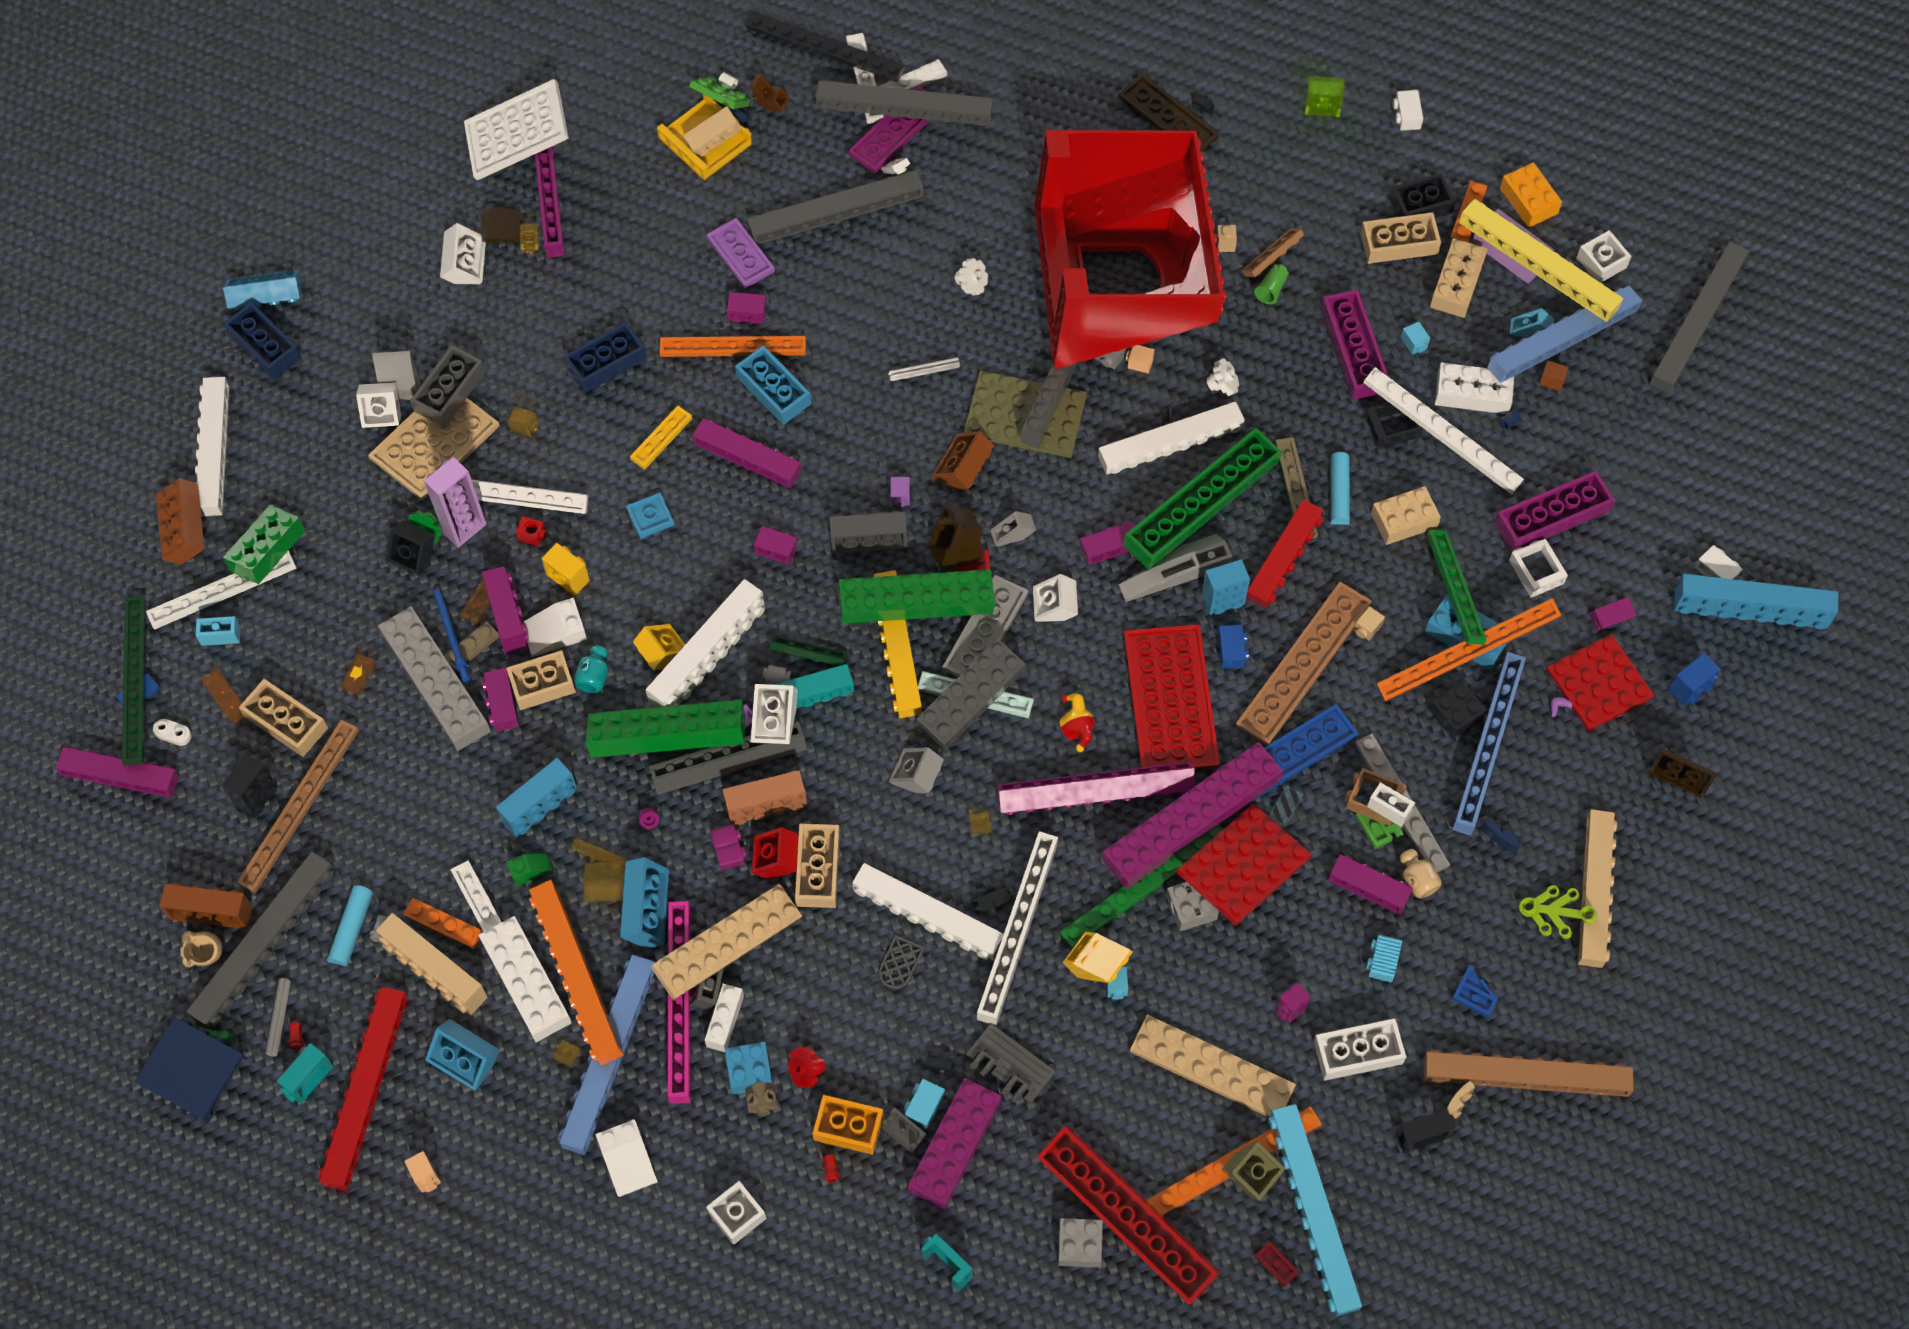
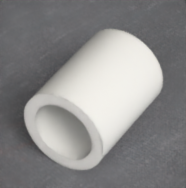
M723 72L719 77L718 83L726 84L731 87V90H734L738 84V79Z

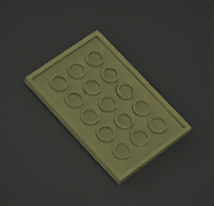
M980 371L964 433L980 431L990 442L1072 458L1087 392L1066 388L1039 448H1035L1021 443V433L1044 383Z

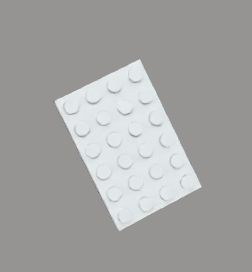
M555 79L464 121L473 177L476 180L569 139L559 86Z

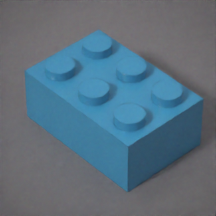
M1242 559L1206 570L1201 596L1209 615L1221 614L1227 609H1237L1245 604L1250 578Z

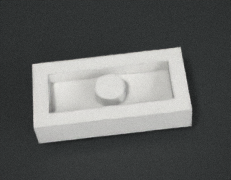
M907 158L895 159L881 169L884 174L898 175L906 171L905 167L910 165Z

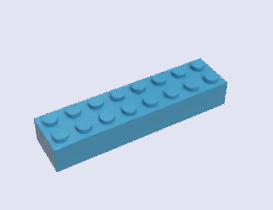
M1683 574L1675 589L1674 611H1680L1684 614L1698 613L1702 616L1715 615L1720 618L1732 617L1739 620H1757L1761 623L1775 622L1779 625L1793 624L1797 627L1810 626L1816 629H1825L1829 627L1838 613V591Z

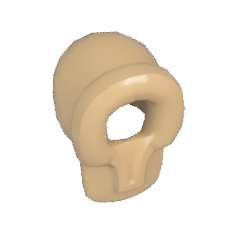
M187 931L182 935L183 946L180 950L181 957H183L182 963L185 967H193L195 965L207 966L220 958L223 946L220 938L214 933L208 931L196 933Z

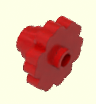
M796 1047L790 1052L791 1060L788 1061L789 1074L793 1076V1083L798 1088L813 1087L818 1082L817 1075L825 1069V1062L822 1057L815 1055V1052L810 1047Z

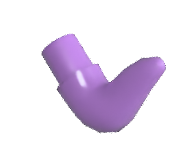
M1563 697L1553 698L1550 703L1552 717H1555L1557 714L1558 706L1571 708L1572 702Z

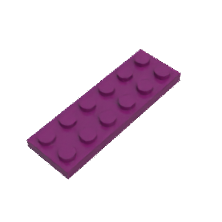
M919 85L912 89L918 91H926ZM885 115L848 151V154L875 174L930 120Z

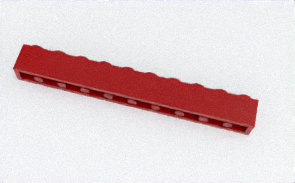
M381 987L380 992H377L374 1004L376 1005L368 1018V1023H370L368 1030H365L363 1033V1046L356 1055L357 1065L350 1074V1087L345 1090V1102L343 1108L339 1109L337 1116L339 1121L331 1134L332 1143L325 1152L326 1162L319 1171V1182L324 1187L348 1192L408 1000L404 991Z

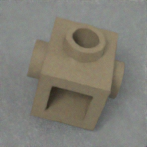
M758 1082L745 1089L749 1113H758V1116L770 1114L771 1110L778 1107L773 1083Z

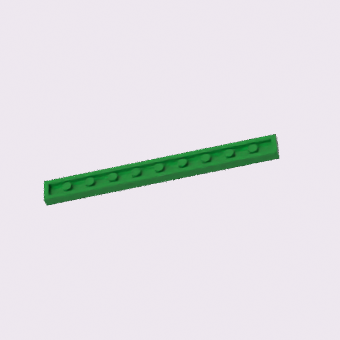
M1218 824L1126 890L1125 887H1122L1060 932L1061 937L1073 949L1085 932L1096 933L1176 876L1178 869L1224 829Z

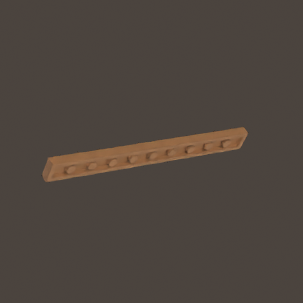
M343 720L339 722L237 881L239 886L253 893L257 892L359 732L358 727Z

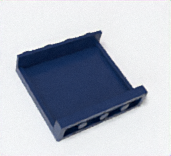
M174 1017L135 1080V1083L209 1123L213 1117L210 1114L212 1108L242 1058L244 1060L248 1058L242 1054L244 1050L235 1045L230 1048L225 1045L227 1043L226 1040L218 1036L214 1039L208 1036L210 1032L199 1026L198 1029L191 1027L193 1025L191 1021L183 1017L180 1021Z

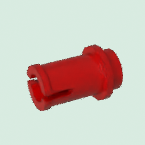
M295 1022L289 1024L290 1040L288 1045L292 1050L302 1049L305 1043L302 1040V1023Z
M835 1155L822 1157L825 1169L824 1179L828 1183L839 1181L840 1172L837 1170Z

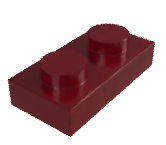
M1271 1241L1254 1256L1283 1288L1299 1274V1271Z

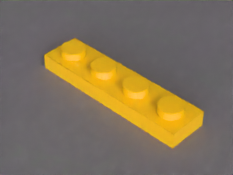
M677 406L630 456L631 461L645 470L692 420V415Z

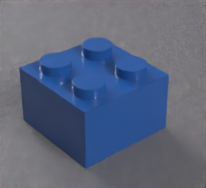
M1703 653L1676 675L1668 691L1684 707L1689 703L1694 704L1700 698L1699 695L1702 692L1707 693L1714 687L1713 684L1718 680L1719 677L1717 675L1721 669Z

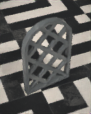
M895 935L879 970L880 980L883 985L891 989L904 987L912 978V974L925 947ZM899 940L905 942L906 944L900 945ZM895 941H897L898 946L892 948ZM909 945L911 952L904 954L902 948ZM912 946L917 947L919 949L913 951ZM900 949L902 955L894 957L893 951ZM920 952L918 958L916 959L914 953ZM891 953L892 959L887 960L889 954ZM912 954L914 961L907 963L905 957ZM903 958L905 964L898 966L896 960ZM894 961L896 967L888 969L887 963ZM914 964L912 970H910L909 965ZM885 965L887 971L882 972V968ZM907 967L909 973L901 975L899 969ZM897 970L899 976L892 978L890 972ZM888 973L890 980L884 981L881 975ZM909 976L908 979L904 982L903 978ZM901 979L902 984L895 986L893 981Z

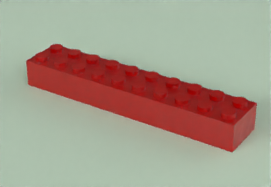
M1064 1126L1037 1156L1189 1305L1194 1304L1222 1273L1070 1126Z

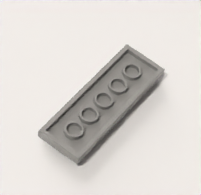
M994 575L992 579L995 598L993 614L972 615L945 661L943 670L959 677L996 639L1002 642L1025 601L1029 590Z

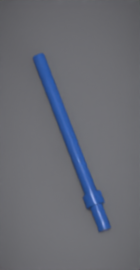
M436 589L433 591L456 660L455 666L460 672L462 681L467 682L470 680L467 671L468 665L466 659L462 656L441 590Z

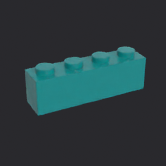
M847 664L775 684L794 686L798 689L797 708L810 707L814 703L821 701L828 702L834 697H845L854 692V684Z

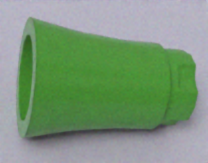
M1281 264L1273 265L1262 282L1255 288V296L1261 302L1270 305L1277 302L1280 291L1289 274L1287 268Z

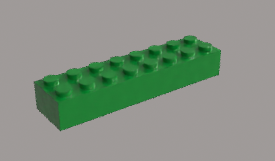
M991 569L839 579L838 584L842 624L993 614L995 607Z
M742 700L589 713L586 745L590 758L739 745L745 742L746 714Z

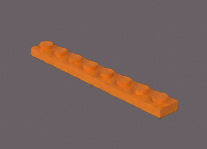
M806 336L660 337V357L749 356L763 345L773 356L806 355Z

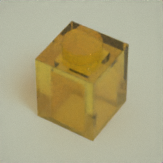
M515 406L508 424L510 431L531 437L533 431L537 430L539 421L537 420L536 413Z

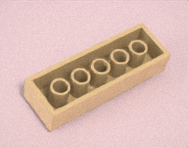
M392 913L376 930L379 936L378 940L382 943L381 946L388 953L393 952L397 956L396 958L403 965L408 964L411 967V971L418 977L422 975L426 979L425 982L431 988L435 989L437 987L441 992L440 994L447 1001L452 999L456 1004L455 1007L462 1013L468 1012L472 1015L488 998L480 983L395 914Z

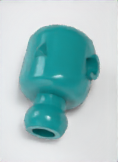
M594 645L590 649V656L581 658L574 677V683L580 690L587 693H598L602 690L609 671L608 665L604 661L608 655L605 647Z

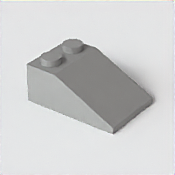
M410 351L372 353L377 382H396L398 398L411 400L419 389V376Z

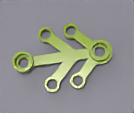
M1552 885L1535 899L1531 897L1524 898L1519 905L1520 912L1526 917L1533 918L1543 936H1549L1552 933V928L1549 923L1544 922L1539 913L1547 914L1559 929V934L1563 939H1569L1572 936V931L1559 916L1582 919L1587 924L1594 923L1597 919V912L1592 906H1585L1581 910L1562 908V906L1570 901L1576 902L1579 900L1580 894L1575 888L1569 889L1565 895L1550 905H1541L1549 898L1556 899L1560 896L1558 887ZM1552 890L1557 891L1554 895H1551L1550 892ZM1571 893H1577L1575 897H1570ZM1528 906H1533V909L1526 910ZM1588 914L1593 915V917L1590 919L1586 918ZM1544 927H1549L1548 931H1542ZM1564 930H1569L1568 934H1562Z

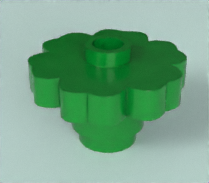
M419 510L408 517V523L435 534L434 545L439 543V537L442 536V526L436 516L428 511L423 513Z

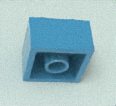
M765 1042L725 1049L733 1095L745 1093L746 1088L758 1082L772 1083Z

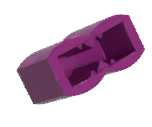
M732 824L710 830L721 871L744 865V858H747L744 846L740 847L738 842L742 840L739 829H735Z

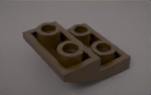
M504 208L482 210L481 242L499 245L500 241L518 244L520 241V210Z

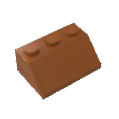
M980 431L958 433L931 477L956 490L969 489L973 485L976 475L981 471L985 460L990 456L994 445Z

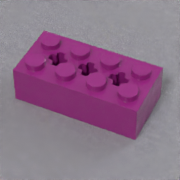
M504 566L482 572L504 654L527 649L526 642L529 641L510 572L506 573Z

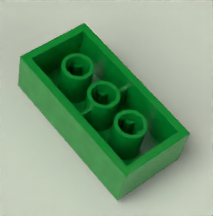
M269 505L225 554L223 559L230 572L260 584L304 534L305 529L298 516Z

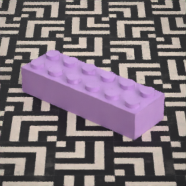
M452 457L450 460L445 461L438 470L427 476L424 483L439 523L442 526L443 534L459 548L487 525L469 471Z

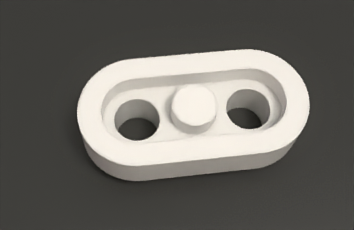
M160 719L153 726V732L157 738L179 746L188 744L192 737L188 727L167 719ZM179 732H183L182 735L177 736Z

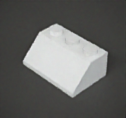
M458 223L444 231L441 278L454 284L482 283L486 242H481V234Z

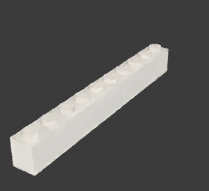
M1040 831L1038 833L977 1011V1020L997 1025L1057 848L1058 837Z

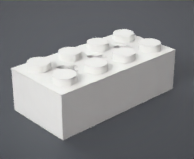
M1441 363L1437 376L1435 405L1508 414L1512 405L1514 377L1500 383L1488 368Z
M1396 1019L1318 1034L1313 1042L1324 1081L1401 1065L1406 1059ZM1376 1043H1379V1046L1382 1045L1383 1047H1382V1048L1377 1047V1046H1376ZM1359 1047L1360 1050L1363 1049V1052L1357 1051L1356 1048ZM1339 1051L1343 1056L1337 1055L1336 1052Z

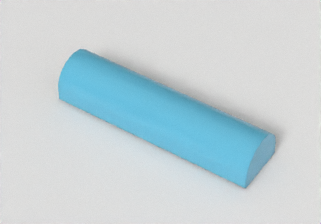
M1336 452L1330 458V524L1349 525V454Z
M359 885L353 886L327 958L328 962L348 966L373 895L370 889Z

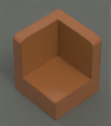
M1547 361L1540 385L1561 391L1569 367Z

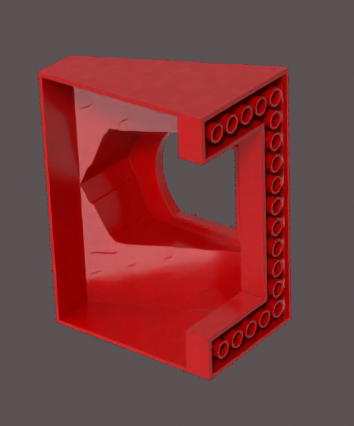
M1045 131L1034 208L1054 369H1060L1081 361L1085 362L1112 352H1118L1139 344L1143 345L1172 334L1176 335L1218 322L1220 314L1223 313L1226 290H1223L1224 277L1220 275L1222 265L1221 262H1218L1219 248H1216L1217 235L1213 233L1215 224L1214 220H1211L1212 206H1209L1210 193L1207 192L1208 181L1204 178L1205 165H1202L1203 152H1200L1201 139L1198 138L1197 131ZM1081 252H1141L1155 266L1159 274L1160 289L1145 294H1089L1086 268H1083Z

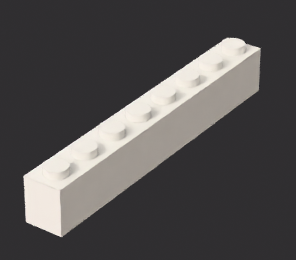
M226 377L203 378V385H200L202 401H199L201 417H198L200 433L197 434L199 449L196 450L198 466H195L197 482L195 483L198 484L201 516L223 515L230 387Z
M1233 402L1099 447L1098 458L1106 475L1110 473L1116 474L1122 469L1134 468L1140 463L1151 462L1161 456H1169L1175 451H1183L1190 446L1201 445L1214 438L1219 439L1225 434L1237 433L1243 429L1244 417L1237 403Z
M865 863L852 882L853 890L857 895L861 897L867 896L875 904L888 907L894 914H902L910 922L924 925V928L929 932H937L945 940L955 941L967 951L971 949L977 952V955L982 959L993 961L998 953L1003 933Z

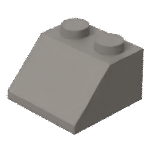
M929 747L904 748L889 779V783L914 793H929L937 774L941 770L944 759Z

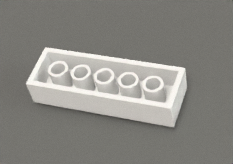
M515 916L479 934L488 955L535 1042L572 1023Z

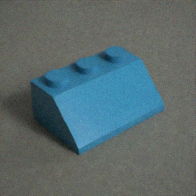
M449 1019L437 1027L425 1061L475 1091L493 1067L500 1049Z

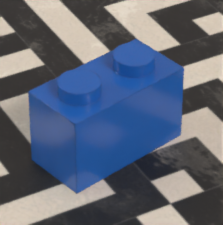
M1242 625L1219 626L1218 641L1221 668L1245 667L1246 660H1249V651L1245 649L1244 643H1247L1246 631L1243 632Z

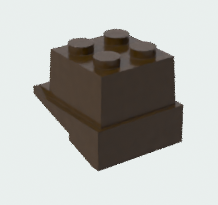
M950 501L946 502L941 518L936 519L937 527L933 529L928 544L941 569L956 568L961 563L978 561L979 554L982 552L980 536L983 535V529L978 524L976 516H973L970 509L955 510Z

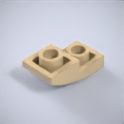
M1471 1081L1466 1083L1455 1094L1447 1107L1449 1114H1452L1455 1119L1462 1114L1463 1103L1473 1096L1472 1092L1475 1086Z

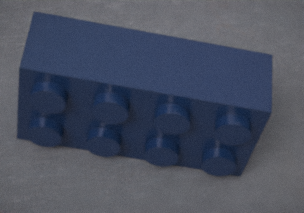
M252 302L223 323L228 336L273 380L302 358L298 347Z
M624 322L564 355L563 358L567 370L585 394L647 359L643 344L628 323Z

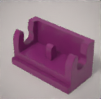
M1629 597L1593 610L1589 616L1596 629L1603 630L1634 618L1637 614Z

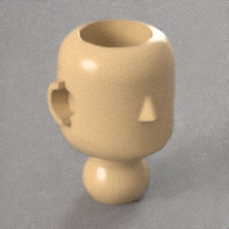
M1409 849L1400 855V861L1407 866L1403 873V878L1408 883V886L1413 888L1412 893L1415 897L1425 898L1435 893L1441 887V878L1431 862L1419 860L1416 850Z

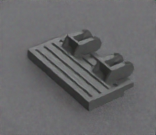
M992 1023L966 1053L969 1058L974 1060L969 1067L972 1071L977 1069L983 1059L988 1061V1064L980 1072L979 1076L981 1078H985L994 1066L996 1067L991 1074L1002 1083H1007L1001 1092L1004 1095H1007L1016 1083L1021 1086L1012 1098V1101L1015 1103L1028 1091L1024 1099L1031 1104L1056 1073V1071Z

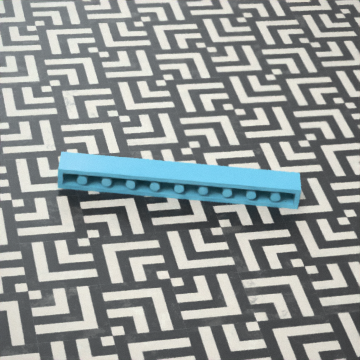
M1294 1104L1273 1110L1268 1118L1269 1125L1272 1130H1275L1277 1136L1275 1137V1144L1278 1150L1281 1149L1283 1155L1281 1162L1285 1170H1288L1290 1176L1288 1177V1184L1291 1190L1294 1189L1296 1195L1294 1198L1297 1210H1301L1303 1216L1301 1224L1309 1235V1238H1307L1308 1246L1315 1253L1314 1264L1316 1270L1321 1272L1323 1278L1320 1279L1323 1291H1327L1329 1297L1327 1300L1330 1312H1334L1335 1317L1357 1311L1362 1308V1304L1297 1106Z

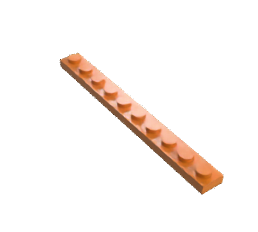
M1552 598L1484 631L1487 638L1484 645L1466 644L1463 641L1377 683V686L1386 702L1561 617V613Z
M1311 1106L1299 1113L1306 1134L1321 1126L1322 1123ZM1270 1129L1147 1199V1201L1161 1215L1164 1216L1229 1179L1222 1171V1168L1235 1153L1253 1142L1258 1141L1270 1154L1278 1151L1275 1144V1137H1277L1275 1130Z

